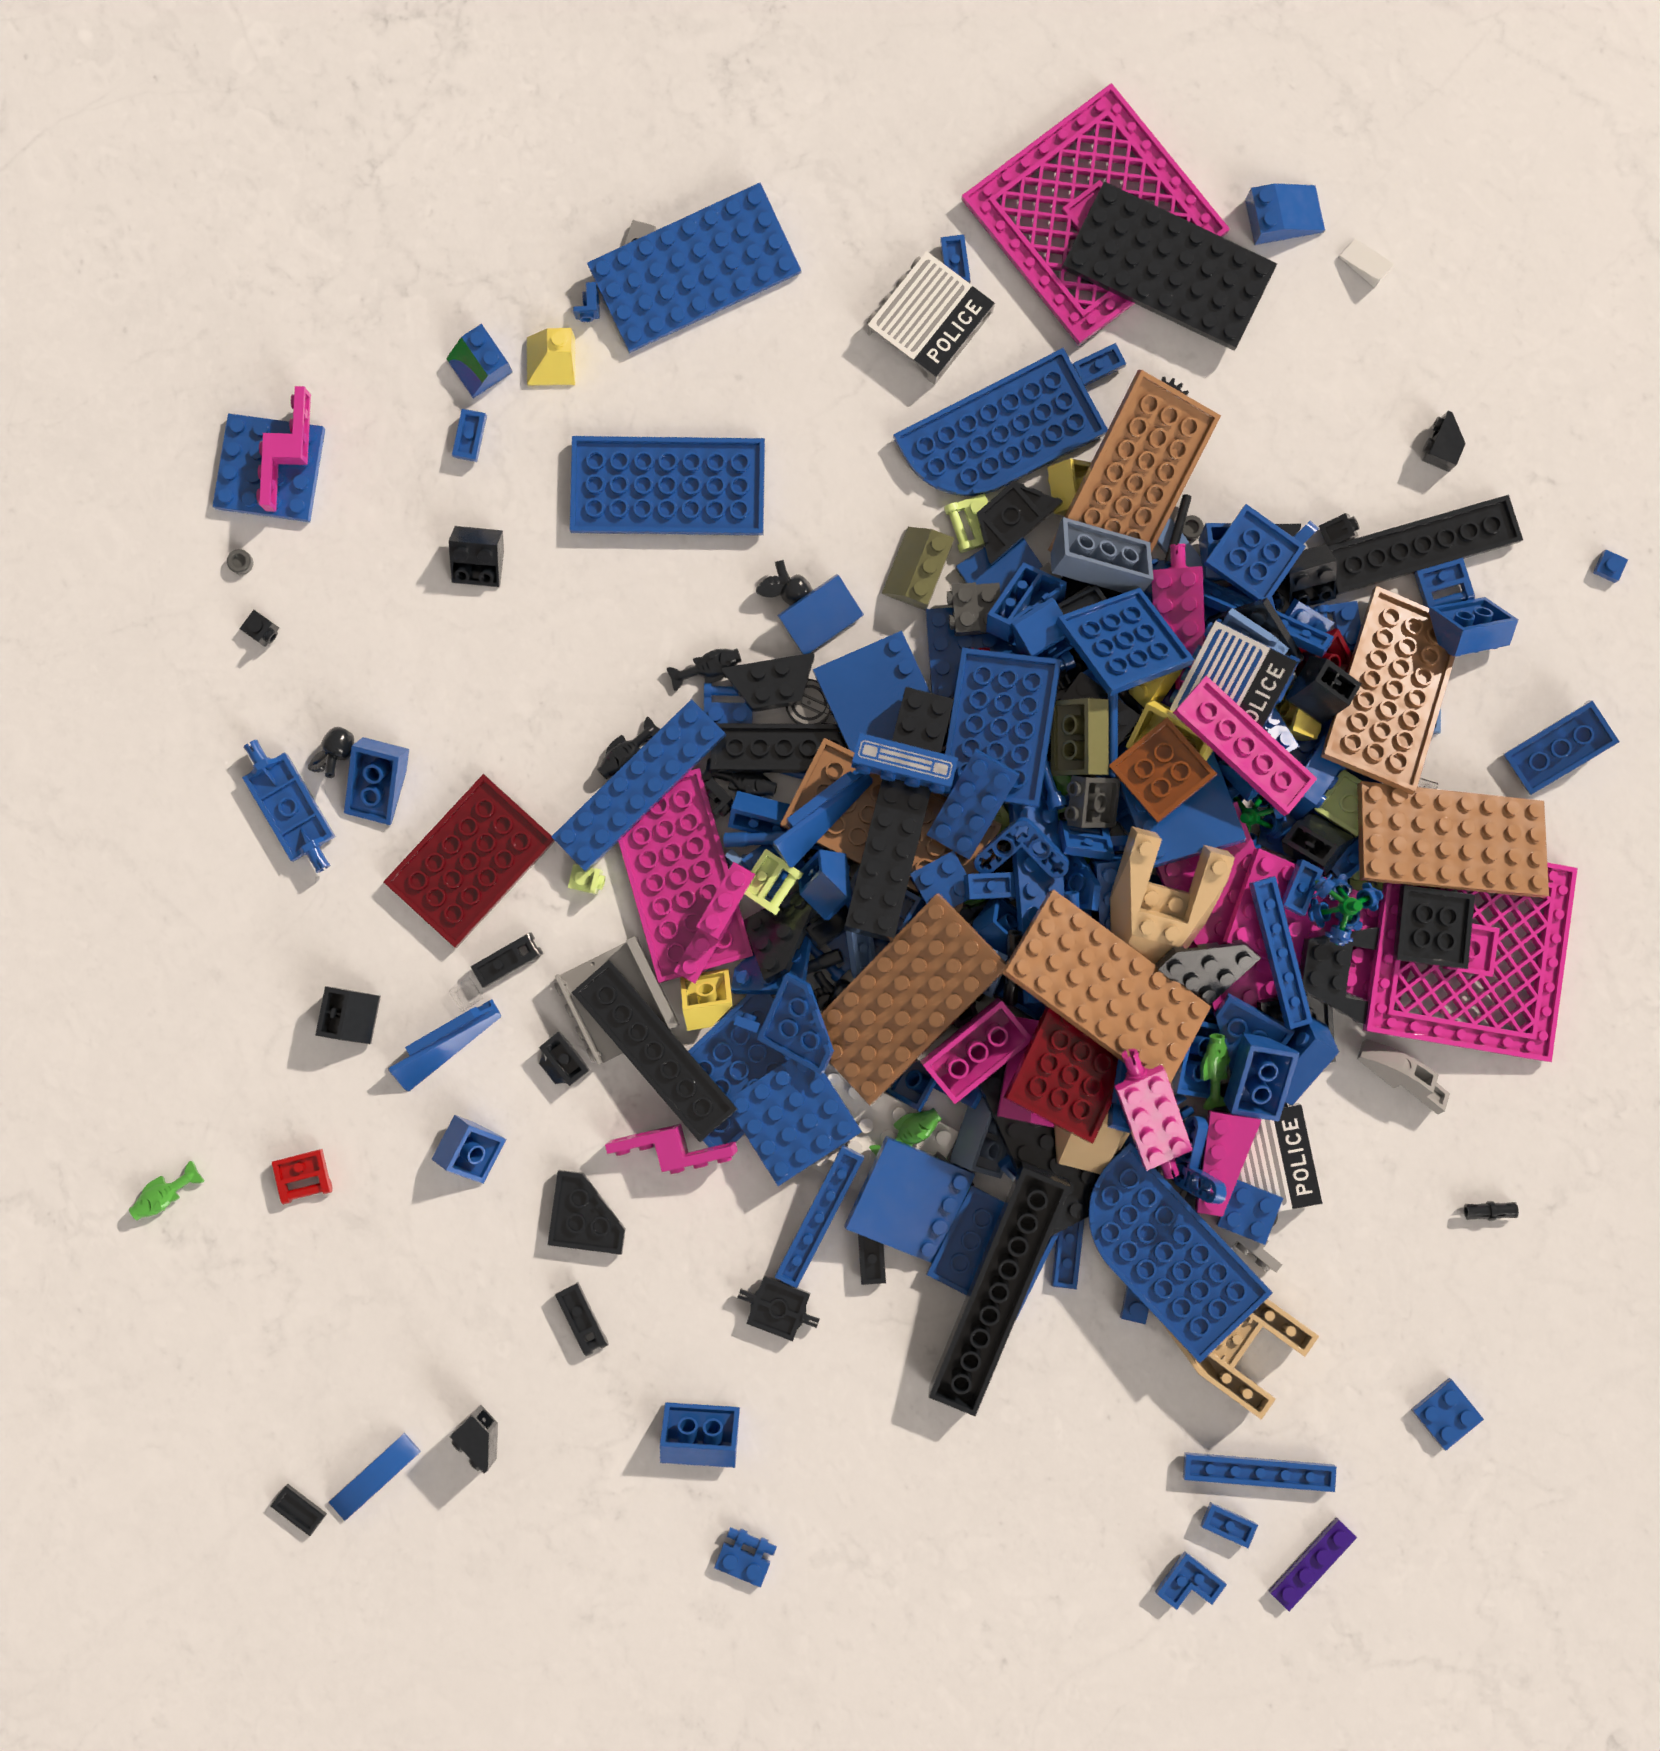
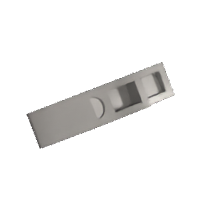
M1370 1040L1363 1041L1357 1057L1361 1063L1391 1087L1403 1086L1437 1115L1445 1111L1450 1093L1437 1083L1439 1076L1437 1073L1418 1060L1392 1047Z
M1198 1213L1230 1248L1237 1242L1235 1247L1246 1256L1249 1253L1257 1258L1255 1263L1266 1272L1270 1268L1277 1273L1282 1266L1279 1261L1263 1249L1265 1247L1264 1244L1217 1226L1216 1224L1220 1216Z

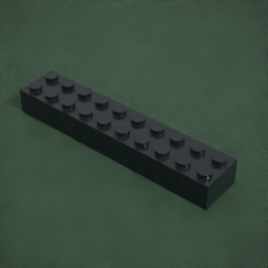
M905 687L892 741L941 753L954 699ZM895 779V781L881 780L844 926L845 931L893 942L931 794L930 787L922 785L911 787L906 785L905 781Z
M1025 1161L1021 1162L929 1385L928 1398L976 1417L1070 1191L1069 1179Z

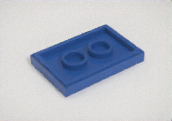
M1023 538L992 566L989 563L984 547L955 568L965 583L976 582V585L1000 583V594H1002L1023 562L1037 569H1041L1043 566Z
M836 574L777 616L801 653L808 654L861 618L864 614L840 576Z

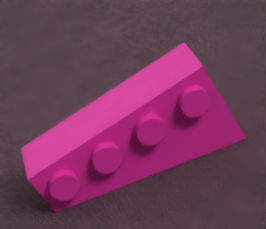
M1208 1110V1133L1200 1170L1221 1180L1226 1186L1227 1195L1225 1201L1221 1204L1206 1203L1196 1197L1195 1210L1197 1213L1223 1217L1261 1119Z

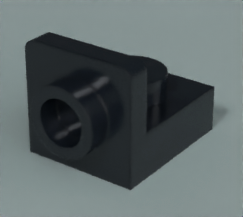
M1347 513L1318 526L1327 546L1358 537L1357 530L1360 529L1355 516L1350 517Z
M253 609L239 629L266 647L267 644L272 643L276 639L279 627Z
M711 778L705 784L709 789L706 793L715 803L721 802L712 810V814L716 818L719 816L725 817L731 811L734 800Z

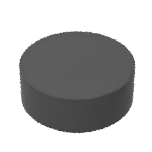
M1194 515L1186 517L1182 533L1188 541H1194L1200 537L1204 528L1202 520Z
M236 549L228 555L227 565L234 573L244 575L251 571L253 558L245 550Z

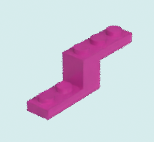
M295 386L294 394L291 395V407L294 410L293 418H290L289 427L292 434L263 433V441L259 443V453L262 456V462L258 466V477L261 482L256 496L257 502L266 511L276 512L279 464L308 465L311 394L305 386Z
M735 862L732 863L696 926L698 930L676 966L675 973L695 984L697 983L731 924V917L754 879V873Z
M681 1124L612 1139L605 1144L607 1154L616 1153V1156L628 1154L631 1152L630 1149L639 1147L640 1151L654 1147L653 1144H655L661 1172L670 1171V1174L682 1172L685 1170L684 1167L692 1165L694 1169L707 1166L708 1162L717 1160V1163L728 1162L732 1160V1156L738 1151L736 1142L688 1152Z

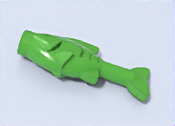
M1211 1034L1209 1036V1043L1200 1066L1201 1079L1204 1081L1210 1079L1211 1081L1210 1096L1203 1106L1205 1110L1226 1106L1223 1101L1224 1098L1220 1096L1221 1080L1227 1079L1226 1069L1231 1060L1225 1043V1036L1222 1034Z
M934 1108L929 1111L906 1114L893 1124L898 1130L897 1137L894 1139L913 1147L914 1144L925 1141L942 1119ZM871 1145L869 1148L877 1156L881 1145Z
M189 1161L184 1175L172 1183H166L163 1176H159L149 1182L134 1205L129 1208V1212L137 1221L143 1217L156 1215L161 1211H165V1208L171 1202L180 1198L176 1193L179 1189L189 1182L203 1183L205 1180L198 1173L194 1162Z

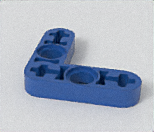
M1026 817L1014 820L978 852L974 862L978 872L992 873L1022 847L1053 878L1065 876L1069 867L1067 857ZM1018 825L1021 827L1026 825L1028 827L1027 834L1022 832L1015 840L1013 836L1018 832ZM1001 840H1007L1011 844V849L1006 852L1001 851L997 843ZM1034 843H1045L1047 846L1046 852L1041 854L1035 852L1033 849ZM992 852L995 853V856L991 859L990 862L991 866H989L988 864H985L984 866L981 865L982 857L984 859H988L992 855ZM1051 852H1053L1051 858L1054 860V862H1062V870H1060L1059 868H1052L1053 862L1048 857Z
M1189 1116L1184 1126L1192 1152L1191 1156L1190 1152L1177 1157L1176 1165L1180 1173L1175 1177L1173 1172L1174 1182L1178 1187L1206 1203L1221 1204L1225 1201L1227 1195L1225 1184L1199 1169L1208 1133V1122L1201 1116Z

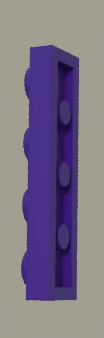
M1336 1517L1269 1590L1270 1594L1290 1612L1358 1537Z

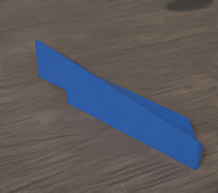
M849 771L787 818L786 824L790 830L773 841V847L790 868L796 865L873 783L872 778L869 775L860 774L856 771Z
M493 999L479 1007L466 1011L406 1046L409 1057L388 1068L390 1073L406 1091H411L501 1018V1013Z

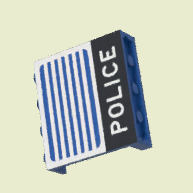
M1217 619L1215 623L1210 622L1204 632V636L1207 638L1203 646L1199 644L1192 655L1195 659L1192 667H1187L1180 679L1184 681L1180 690L1175 689L1169 702L1173 703L1169 710L1174 712L1202 678L1208 676L1264 728L1301 659L1293 655L1289 657L1221 623V619Z

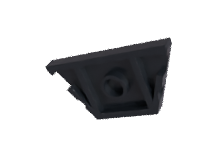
M1012 481L977 512V517L990 565L992 566L1061 506L1063 501L1060 498L1051 497L1042 493V491L1034 488L1031 489L1024 484Z
M814 653L724 667L722 668V674L731 682L734 690L746 701V705L752 712L800 705L815 655Z

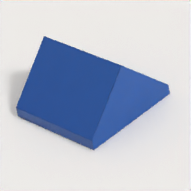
M915 1061L886 1092L921 1112L937 1082L920 1061Z

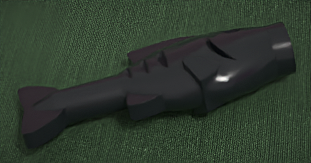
M738 648L733 650L715 649L705 653L702 657L694 658L695 666L682 671L667 667L666 670L672 679L674 691H677L683 684V680L697 675L704 676L705 683L720 681L724 678L722 668L736 666L742 662Z
M646 717L644 730L633 740L626 741L624 736L620 735L609 744L606 755L601 765L597 768L598 772L606 780L613 776L640 750L639 747L650 737H653L660 728L649 717Z
M711 758L708 759L706 770L702 775L704 782H708L711 778H717L730 782L728 785L729 790H738L760 797H774L777 783L772 782L763 773H711Z

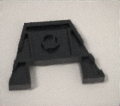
M1369 927L1360 931L1352 930L1350 937L1353 938V942L1345 943L1344 946L1335 945L1330 942V937L1326 935L1305 938L1300 963V974L1305 993L1322 1003H1326L1337 1012L1352 1018L1356 1023L1365 1024L1369 1002L1346 998V989L1353 947L1376 950L1379 928Z

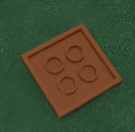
M1168 717L1109 765L1113 773L1157 824L1217 776L1213 768Z

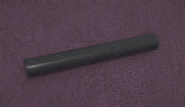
M1183 494L1164 560V563L1167 565H1171L1170 545H1178L1180 543L1192 498L1188 494Z

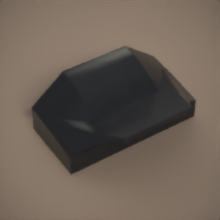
M557 1032L539 1047L542 1052L539 1064L555 1084L566 1083L571 1086L590 1071L581 1056L560 1032Z

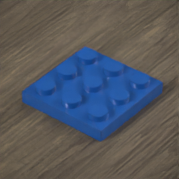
M1245 504L1203 564L1254 601L1264 598L1270 600L1306 546Z

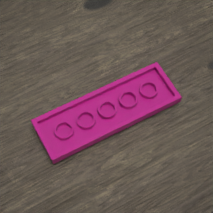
M1208 676L1202 678L1173 712L1283 816L1290 813L1317 780L1309 770Z

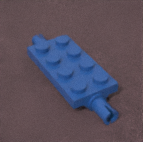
M258 740L251 741L250 746L248 743L244 745L243 748L251 758L254 769L242 778L290 861L294 862L307 855L316 873L324 871L323 868H329L331 865L328 863L320 847L336 836L288 754L284 752L278 757L271 759L270 757L267 758Z

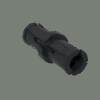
M1487 1201L1481 1204L1464 1205L1466 1220L1488 1219V1221H1495L1500 1218H1518L1519 1215L1516 1202L1495 1203L1494 1201Z

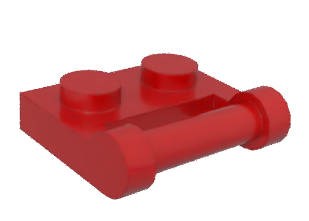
M323 1149L272 1161L278 1193L283 1205L291 1203L294 1199L322 1192L323 1194L332 1193V1182L328 1175ZM314 1176L319 1177L320 1183L293 1190L288 1189L287 1183Z

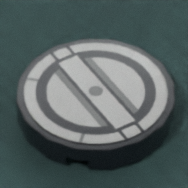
M808 679L801 704L786 707L788 716L796 724H823L831 715L830 708L819 684L814 679Z

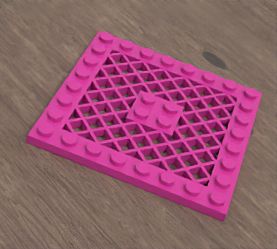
M1112 83L964 193L961 198L1078 346L1135 304L1095 284L1080 283L1081 278L1078 276L1076 282L1064 281V274L1068 271L1062 269V265L1070 251L1068 241L1069 239H1076L1103 185L1101 180L1093 184V177L1106 178V182L1109 184L1110 179L1123 180L1122 190L1141 199L1153 200V205L1158 206V201L1169 202L1171 204L1170 211L1168 212L1221 237L1230 230ZM1095 128L1094 136L1086 135ZM1099 128L1112 130L1111 138L1098 137ZM1116 132L1122 138V140L1115 139ZM1076 143V150L1068 149L1070 146ZM1080 143L1093 144L1092 152L1080 151ZM1097 144L1110 146L1109 154L1096 153ZM1114 147L1126 148V156L1113 155ZM1130 151H1132L1137 158L1130 157ZM1058 156L1057 164L1049 163ZM1062 156L1075 158L1074 166L1061 165ZM1078 159L1091 160L1090 168L1078 167ZM1095 161L1108 162L1107 171L1094 169ZM1112 163L1124 164V172L1111 171ZM1129 165L1141 166L1140 175L1128 173ZM1145 168L1152 176L1145 175ZM1039 170L1038 178H1030ZM1043 170L1056 172L1055 181L1042 179ZM1060 173L1073 174L1072 183L1059 181ZM1076 176H1089L1088 185L1076 183ZM1127 181L1139 182L1138 191L1126 190ZM1024 184L1037 186L1036 195L1023 193ZM1143 184H1156L1155 193L1143 192ZM1020 185V193L1011 192L1013 189ZM1160 186L1166 194H1159ZM1041 187L1054 188L1053 197L1040 195ZM1058 189L1071 190L1070 199L1057 197ZM1075 191L1083 192L1074 199ZM1002 198V202H1001V206H1000L997 201H999V200ZM1005 200H1019L1018 209L1005 207ZM1022 201L1035 202L1034 211L1021 209ZM1039 203L1052 204L1051 213L1039 212ZM1056 205L1064 206L1061 211L1062 214H1055ZM1175 205L1182 213L1174 212ZM1008 215L1017 216L1016 225ZM1020 217L1033 218L1032 227L1019 226ZM1037 219L1050 220L1049 229L1036 228ZM1054 221L1067 222L1066 231L1053 230ZM1070 225H1072L1078 233L1070 232ZM1023 233H1024V234H1031V241H1030V242H1029V241L1027 240V238L1023 235ZM1035 235L1048 236L1047 246L1034 244ZM1052 237L1064 238V248L1051 246ZM1038 252L1046 253L1045 261ZM1050 253L1063 255L1062 264L1050 263ZM1052 270L1061 271L1060 279ZM1068 289H1075V297L1072 296ZM1079 291H1092L1091 301L1079 299ZM1096 292L1106 293L1096 300Z
M1547 862L1549 896L1542 898L1543 900L1537 905L1528 896H1519L1513 901L1507 894L1495 893L1490 897L1487 892L1470 891L1467 893L1466 890H1457L1459 893L1474 895L1479 893L1484 903L1478 907L1474 903L1473 918L1475 917L1479 924L1472 923L1468 969L1443 966L1442 969L1451 970L1445 976L1439 970V966L1428 965L1429 967L1420 972L1413 962H1405L1400 966V961L1393 960L1400 886L1404 884L1383 882V899L1380 903L1377 924L1379 935L1377 949L1373 953L1367 1002L1369 1003L1366 1023L1363 1024L1362 1031L1552 1062L1578 868ZM1435 888V889H1437V890H1445V891H1452V890H1454V889ZM1500 897H1502L1507 905L1501 911L1494 903ZM1523 901L1530 909L1524 915H1522L1517 907ZM1487 907L1494 915L1488 921H1486L1481 913ZM1544 907V913L1542 915L1540 910ZM1510 911L1517 919L1511 925L1504 918ZM1533 915L1539 922V925L1534 929L1527 922ZM1497 921L1504 929L1500 934V928L1491 927ZM1520 925L1526 932V935L1521 939L1514 932ZM1539 932H1541L1540 939L1537 937ZM1508 935L1513 945L1506 950L1501 940ZM1529 940L1536 947L1530 954L1524 947V944ZM1498 950L1500 955L1496 958V952ZM1516 950L1523 957L1517 964L1510 956ZM1536 956H1538L1537 964L1533 960ZM1503 960L1510 967L1504 974L1497 966ZM1526 964H1528L1533 972L1527 978L1520 970ZM1410 968L1415 977L1407 983L1401 973ZM1431 972H1433L1438 980L1432 986L1424 978ZM1462 972L1474 975L1466 980ZM1493 974H1495L1497 979L1489 984L1485 977H1493ZM1513 974H1515L1520 982L1514 988H1512L1507 980ZM1454 976H1456L1461 984L1455 990L1448 983ZM1477 980H1479L1484 988L1478 994L1471 987ZM1532 981H1534V987L1530 985ZM1397 982L1402 986L1399 990H1397ZM1419 982L1425 991L1417 997L1411 987ZM1500 984L1507 992L1501 998L1494 991ZM1442 986L1448 995L1440 1001L1435 991ZM1523 988L1530 996L1524 1002L1517 995ZM1465 990L1471 999L1463 1005L1458 995ZM1406 992L1411 1002L1403 1007L1398 998ZM1488 994L1494 1003L1486 1009L1481 999ZM1429 996L1435 1006L1427 1011L1421 1002ZM1511 998L1517 1007L1509 1013L1504 1003ZM1453 1001L1458 1010L1450 1015L1444 1006ZM1476 1005L1481 1013L1473 1019L1468 1009ZM1529 1005H1531L1530 1012L1527 1009ZM1416 1006L1421 1015L1408 1012ZM1499 1009L1503 1018L1496 1023L1491 1013ZM1437 1011H1439L1443 1018L1431 1016L1435 1014ZM1519 1013L1526 1019V1022L1520 1027L1514 1020V1017ZM1462 1015L1467 1023L1454 1020ZM1485 1019L1489 1026L1478 1025V1023ZM1508 1023L1512 1030L1501 1029V1027Z

